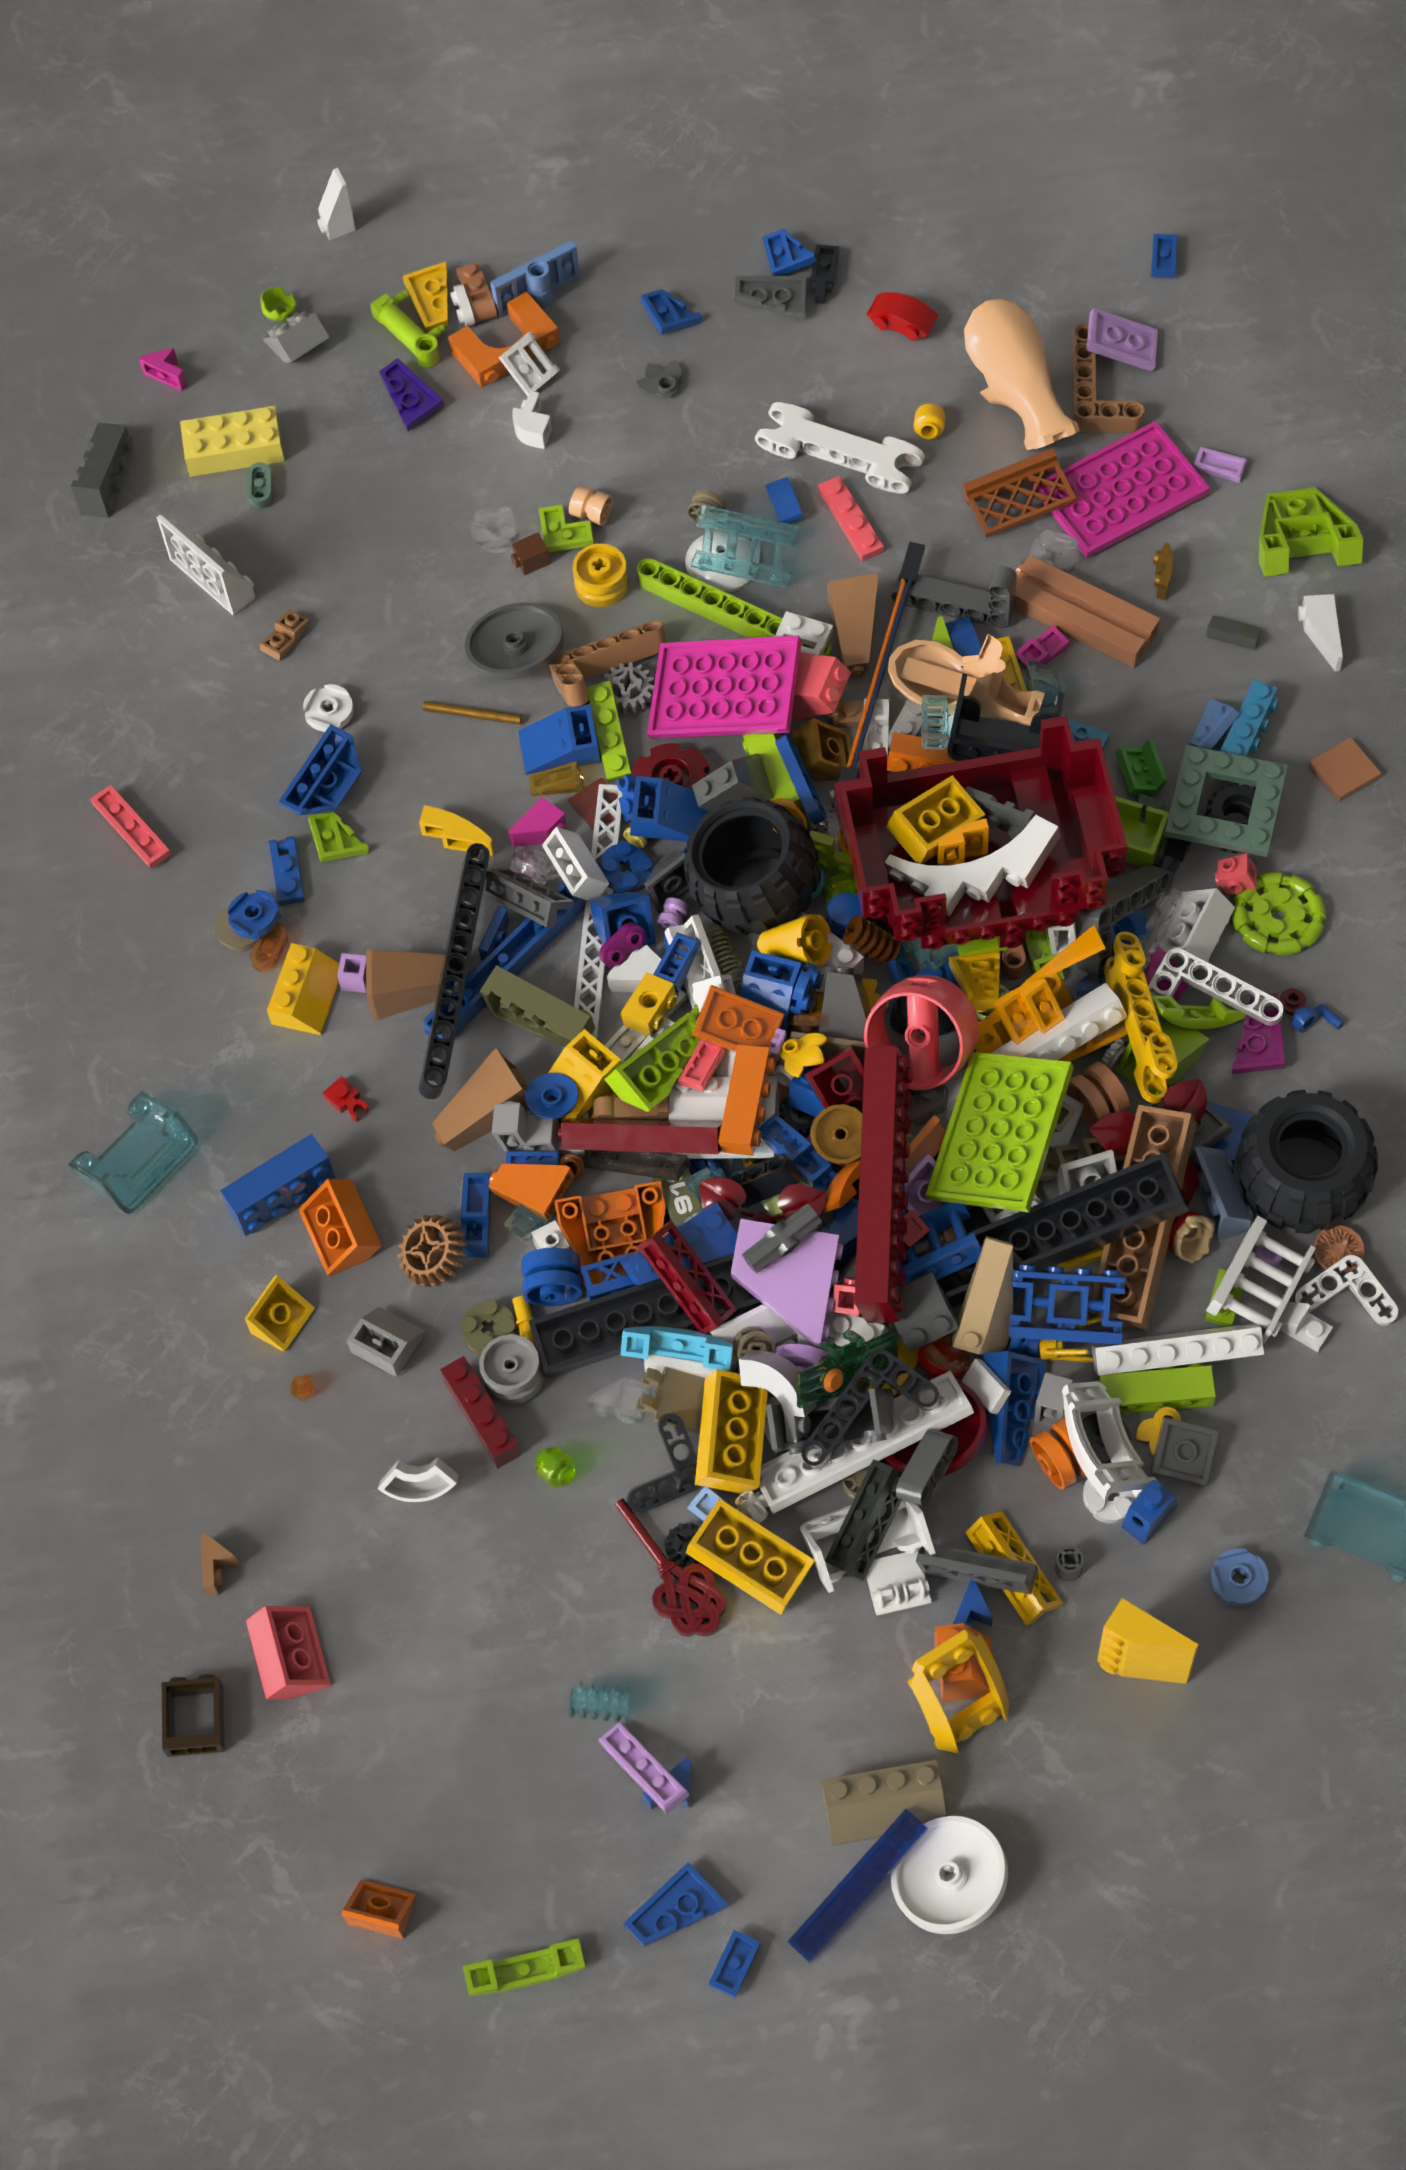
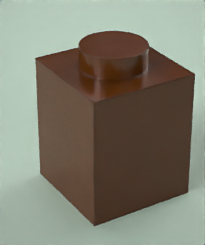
M538 532L512 543L513 554L510 555L515 568L520 567L524 576L551 564L549 550Z

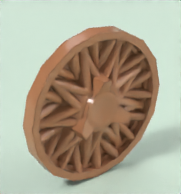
M1343 1225L1326 1231L1323 1229L1316 1236L1313 1245L1316 1248L1313 1252L1317 1264L1324 1270H1327L1348 1255H1355L1363 1260L1365 1254L1364 1243L1360 1235L1353 1229ZM1349 1262L1346 1263V1270L1339 1275L1354 1271L1358 1265L1356 1263L1354 1265H1350Z

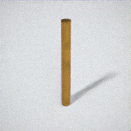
M424 701L423 711L521 725L522 715L430 701Z

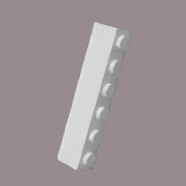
M1255 1323L1122 1340V1345L1091 1344L1094 1371L1098 1375L1264 1355L1261 1327Z

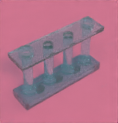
M706 505L701 506L696 518V527L704 528L702 551L696 550L691 567L701 571H711L770 584L774 587L786 588L792 576V570L783 569L785 546H791L796 535L797 526ZM714 531L728 534L726 556L712 553ZM738 536L752 539L750 561L735 558ZM762 541L776 545L773 566L759 563Z

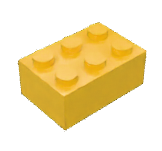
M952 775L895 810L886 828L916 863L923 864L938 855V842L944 836L968 823L982 820L985 813Z

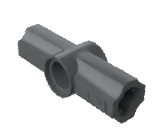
M807 1203L787 1220L779 1221L773 1225L760 1241L742 1254V1257L748 1266L758 1274L777 1258H782L792 1252L800 1244V1240L820 1226L822 1221L814 1209Z

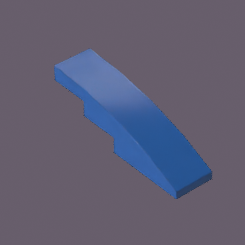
M774 1114L759 1127L761 1139L776 1155H787L801 1171V1180L807 1186L827 1192L829 1185L837 1175L833 1171L832 1165L813 1150L812 1144L778 1115Z

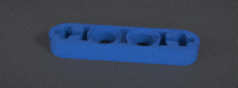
M785 734L775 740L776 746L809 819L814 825H817L827 819V814L794 741L788 734Z

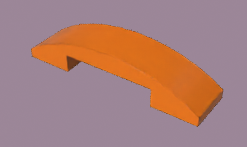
M860 1158L848 1163L829 1185L826 1192L824 1213L841 1208L857 1194L852 1183L860 1177Z

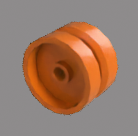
M1065 1417L1051 1424L1050 1433L1043 1430L1030 1437L1029 1443L1037 1462L1049 1480L1058 1489L1065 1490L1075 1484L1076 1474L1080 1477H1086L1073 1452Z

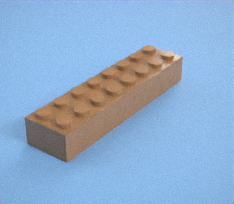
M1138 1105L1123 1169L1164 1152L1170 1161L1181 1189L1197 1125L1192 1114ZM1175 1217L1104 1245L1098 1274H1102L1103 1269L1119 1270V1275L1126 1277V1284H1124L1125 1294L1111 1293L1109 1319L1121 1320L1124 1327L1148 1331ZM1095 1282L1091 1300H1102L1103 1286H1115V1283ZM1088 1311L1092 1318L1096 1316L1101 1317V1311Z

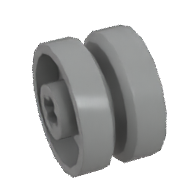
M503 1335L490 1341L482 1350L479 1360L480 1373L491 1397L500 1403L508 1405L523 1404L535 1397L542 1387L544 1372L538 1351L531 1341L519 1335Z

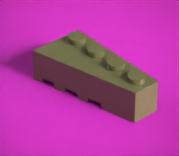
M497 965L480 990L492 1016L566 1047L583 1029L591 1035L595 1030L591 1015L587 1011L567 1004Z

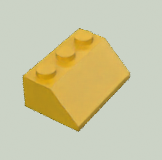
M291 943L267 1008L271 1024L321 1035L339 986L337 974L340 963L316 948Z

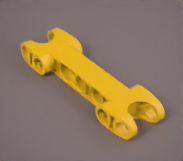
M1120 932L1116 935L1113 944L1115 956L1107 959L1104 966L1106 984L1118 996L1128 1016L1124 1019V1023L1137 1063L1134 1076L1143 1099L1150 1103H1160L1164 1100V1095L1167 1091L1166 1079L1174 1076L1178 1063L1170 1037L1162 1032L1143 971L1146 958L1141 943L1136 935L1130 932ZM1121 940H1127L1131 945L1124 944ZM1148 1090H1156L1160 1095L1151 1094Z

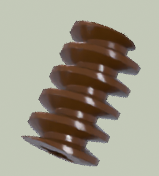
M860 914L854 916L849 921L843 935V943L845 945H850L852 949L858 950L860 954H866L867 958L874 959L878 964L894 960L901 947V941L895 942L894 935L875 923L870 922L867 918L861 917Z

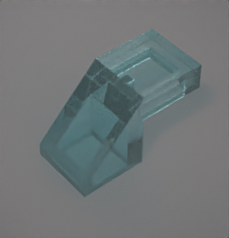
M519 1204L504 1223V1226L526 1241L532 1237L531 1232L551 1223L557 1216L555 1210L548 1222L535 1215L522 1204Z

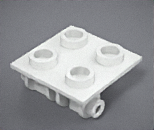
M918 1551L909 1554L904 1552L874 1559L866 1578L876 1616L932 1603L928 1581L916 1563Z

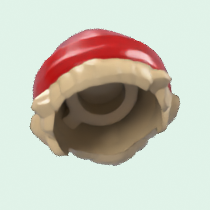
M1188 1212L1176 1218L1173 1222L1168 1243L1169 1250L1177 1258L1189 1261L1192 1264L1195 1261L1201 1260L1205 1254L1210 1252L1209 1246L1215 1230V1222L1198 1212Z

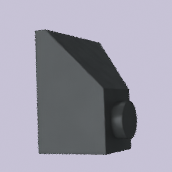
M675 850L670 855L663 857L655 865L644 884L658 913L663 910L665 899L671 897L678 899L689 890L685 877L684 860L686 853Z

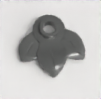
M675 360L671 361L665 369L648 363L645 370L646 378L639 379L637 385L646 393H656L662 398L673 397L679 389L678 381L682 377L681 367Z

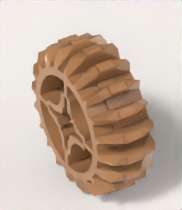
M433 1214L432 1216L424 1215L423 1219H415V1226L408 1225L409 1232L401 1235L404 1239L403 1244L397 1245L402 1249V1252L397 1257L402 1260L399 1267L405 1270L404 1275L410 1278L413 1283L421 1284L425 1287L441 1286L442 1282L450 1283V1275L458 1276L456 1268L464 1267L460 1260L467 1256L462 1252V1249L468 1245L462 1241L465 1234L459 1231L460 1226L450 1218L439 1214ZM438 1231H441V1233L443 1234L445 1242H442L441 1237H439ZM420 1259H422L426 1270L422 1268L420 1264Z

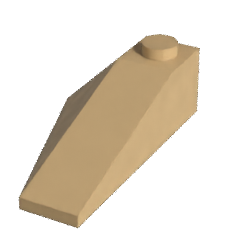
M986 1236L957 1318L959 1329L952 1332L953 1347L979 1355L1005 1351L1010 1337L1008 1335L1010 1313H1013V1244Z

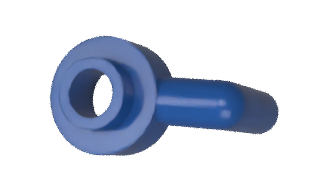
M1319 1004L1314 1008L1311 1006L1300 1007L1292 1016V1026L1300 1033L1307 1031L1320 1016L1336 1029H1340L1345 1021L1324 1004Z

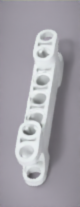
M782 402L773 403L768 412L769 416L782 426L777 429H760L755 436V441L761 448L775 455L792 459L799 451L866 473L865 480L871 486L899 494L908 492L912 483L898 469L905 466H920L925 458L924 453L918 447L894 437H886L882 444L815 423L813 422L814 415L809 410Z

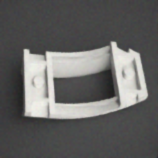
M1099 1381L1066 1384L1062 1393L1067 1431L1076 1459L1089 1481L1103 1500L1111 1493L1132 1491L1135 1496L1142 1493L1150 1482L1156 1479L1155 1477H1148L1141 1467L1144 1463L1134 1450L1125 1432L1119 1405L1122 1403L1121 1399L1111 1398L1106 1392L1108 1388ZM1080 1412H1097L1102 1441L1112 1463L1102 1464L1087 1439Z

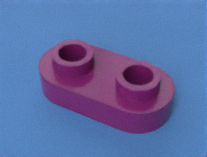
M635 923L623 925L600 948L599 958L601 962L609 968L623 964L628 960L633 951L643 946L646 939L645 931ZM636 934V939L631 942L632 936ZM618 952L617 958L612 959L613 954Z

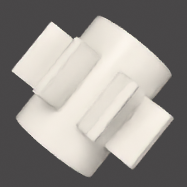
M751 1490L746 1491L735 1501L738 1507L736 1510L758 1524L768 1516L765 1508L769 1505L764 1495L760 1494L759 1491L755 1494Z

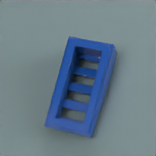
M677 932L653 975L674 983L675 991L679 992L700 946V941ZM679 945L689 947L688 951L678 948ZM675 954L684 957L683 960L675 958ZM671 964L678 966V969L671 968Z

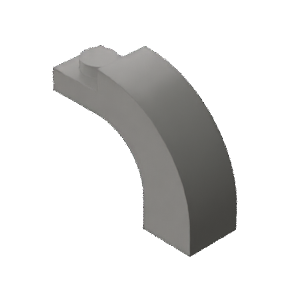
M750 1350L739 1359L741 1386L766 1389L778 1399L784 1412L787 1442L797 1443L809 1433L811 1422L807 1414L817 1407L814 1393L807 1379L794 1364L775 1353Z

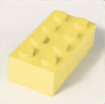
M275 406L180 421L185 462L190 477L247 468L255 463L271 464L285 461L280 425Z

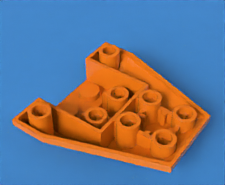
M661 1181L634 1185V1188L583 1198L580 1195L554 1200L559 1228L571 1250L580 1255L581 1267L639 1250L637 1246L659 1231L664 1223L666 1206ZM618 1264L614 1272L621 1276L628 1275L623 1266ZM599 1270L588 1273L592 1285L604 1282L607 1274Z

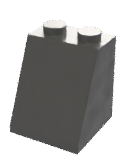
M758 753L731 760L692 785L698 806L710 812H714L720 808L719 805L730 800L736 802L743 800L744 797H756L765 802L774 798L761 756Z
M835 967V970L827 972L819 1033L824 1036L864 1042L865 1024L871 1008L861 974L854 973V968Z

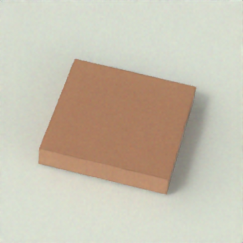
M1351 737L1309 761L1308 765L1338 802L1381 777V772Z

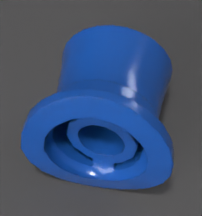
M841 893L834 896L828 903V916L825 920L829 925L830 932L843 941V935L849 921L859 914L863 917L859 896L853 893Z

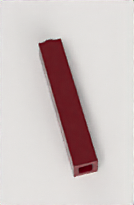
M568 1118L559 1126L558 1139L562 1141V1149L719 1154L721 1148L718 1140L722 1122Z

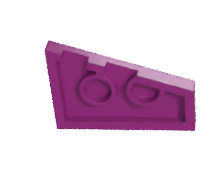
M1278 993L1269 994L1278 999ZM1251 996L1249 1005L1255 1001L1254 996ZM1268 1006L1263 1011L1270 1018L1277 1016L1279 1013L1278 1009L1274 1006ZM1246 1015L1242 1036L1237 1047V1055L1232 1066V1074L1286 1068L1281 1021L1276 1025L1269 1026Z

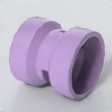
M677 898L665 899L663 904L664 912L659 915L657 920L658 926L666 931L668 927L683 925V918L687 916L689 911L688 904Z

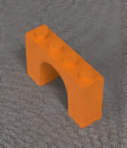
M527 291L507 302L509 318L523 333L521 338L532 331L535 335L534 339L544 352L560 343L558 327ZM468 325L448 336L450 352L481 388L494 383L498 378L509 373L498 357L513 345L505 348L489 347L480 341ZM526 345L524 347V350L533 360L534 358H536V356Z

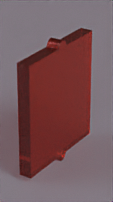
M603 778L598 779L588 787L583 786L580 792L568 799V802L593 831L599 784L608 785ZM604 792L603 798L608 804H611L618 796L615 793ZM609 812L601 818V821L604 824L607 822L611 823L614 817Z

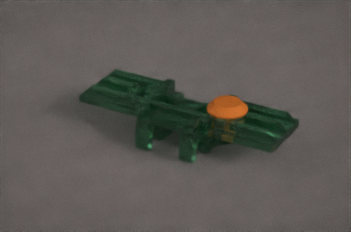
M894 1329L866 1342L863 1337L850 1330L843 1333L844 1339L849 1340L850 1343L842 1347L831 1340L822 1342L820 1344L821 1348L827 1350L829 1355L822 1356L818 1363L797 1372V1407L801 1409L819 1400L822 1402L830 1400L832 1395L838 1396L839 1392L845 1390L869 1355L875 1350L884 1349L898 1358V1330ZM885 1357L878 1358L874 1363V1368L885 1370L889 1365V1360ZM862 1380L858 1387L863 1385L864 1381L869 1382V1380Z

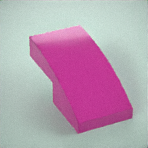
M1053 625L1038 639L1035 640L1032 637L1015 652V655L1030 671H1033L1057 657L1071 644Z

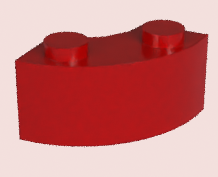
M895 292L877 294L866 314L881 331H896L905 335L911 341L928 336L939 316L931 307L920 300Z

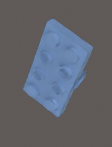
M571 240L559 245L554 250L540 255L536 259L518 266L515 270L491 281L492 296L497 316L502 318L508 315L507 302L526 291L541 309L551 305L553 301L552 291L580 277L577 246Z

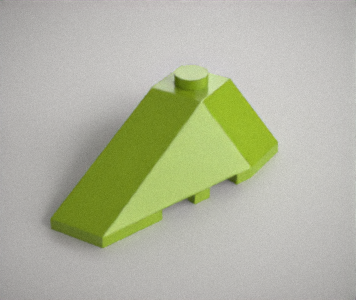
M688 1012L618 1066L604 1080L622 1101L649 1112L670 1094L673 1085L680 1077L683 1068L701 1039L692 1036L697 1021Z

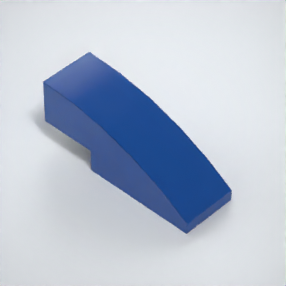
M969 617L945 623L955 652L962 657L979 655L981 645Z
M464 1173L460 1217L461 1231L465 1234L462 1241L468 1245L462 1249V1252L467 1255L466 1257H489L491 1217L490 1173Z

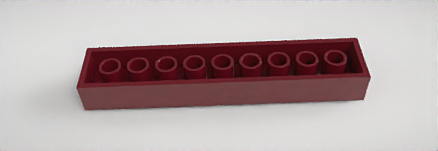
M897 1046L865 1048L855 1305L867 1323L900 1322V1312H904L905 1308L904 1297L901 1295V1286H905L906 1281L905 1271L902 1269V1260H906V1245L903 1243V1234H907V1220L904 1218V1209L908 1208V1195L905 1192V1183L909 1182L908 1167H905L906 1158L910 1157L909 1142L906 1141V1136L911 1131L910 1117L907 1116V1108H911L912 1105L908 1083H912L913 1074L912 1068L907 1066L905 1055L901 1054Z

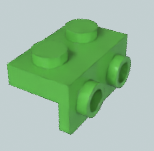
M1147 740L1141 748L1119 747L1115 752L1130 795H1156L1167 783V776L1153 740Z

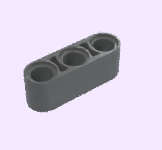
M928 1429L897 1483L896 1497L910 1503L926 1506L956 1454L958 1438L937 1430Z

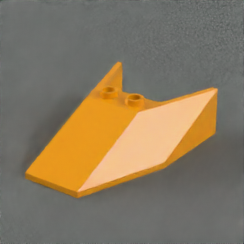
M1095 925L1090 927L1034 973L1021 986L1044 978L1061 1010L1072 1004L1073 1000L1058 972L1106 949ZM996 1009L979 1023V1036L975 1050L979 1053L990 1054L1011 1041ZM1124 1020L1057 1061H1074L1127 1035Z

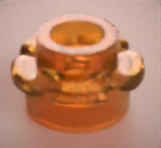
M308 1374L295 1376L290 1386L291 1395L301 1399V1401H306L312 1396L315 1389L314 1382Z

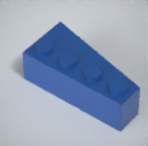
M717 1202L710 1203L676 1225L703 1263L735 1252L737 1234ZM667 1231L662 1237L669 1246L674 1247V1239ZM640 1250L620 1261L634 1285H641L660 1278ZM681 1255L683 1266L687 1269L690 1268L688 1258Z

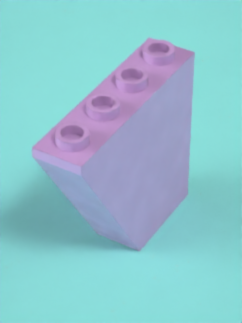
M740 1219L731 1269L732 1279L814 1347L821 1348L822 1341L828 1340L830 1325L825 1324L826 1314H832L834 1302L833 1297H829L831 1286L834 1287V1284H837L839 1271L834 1270L835 1261L841 1260L844 1244L839 1243V1235L812 1231L800 1240V1244L792 1252L782 1258H777L768 1267L756 1274L748 1266L742 1254L760 1241L764 1234L775 1224Z

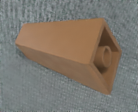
M877 573L828 581L826 599L841 663L851 671V675H859L864 673V670H868L878 583Z
M366 950V996L373 1020H380L435 1002L444 955ZM470 966L468 967L467 976L470 974ZM451 967L452 970L459 971L457 968Z
M497 1048L491 1052L432 1123L436 1130L434 1137L442 1147L447 1146L454 1152L491 1132L494 1104L514 1101L520 1103L526 1112L530 1111L525 1102L527 1083L515 1064Z

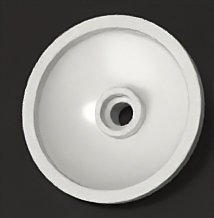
M716 530L700 536L690 545L686 554L685 565L689 576L721 591L731 593L742 589L752 581L758 570L759 558L756 547L744 535L730 530Z

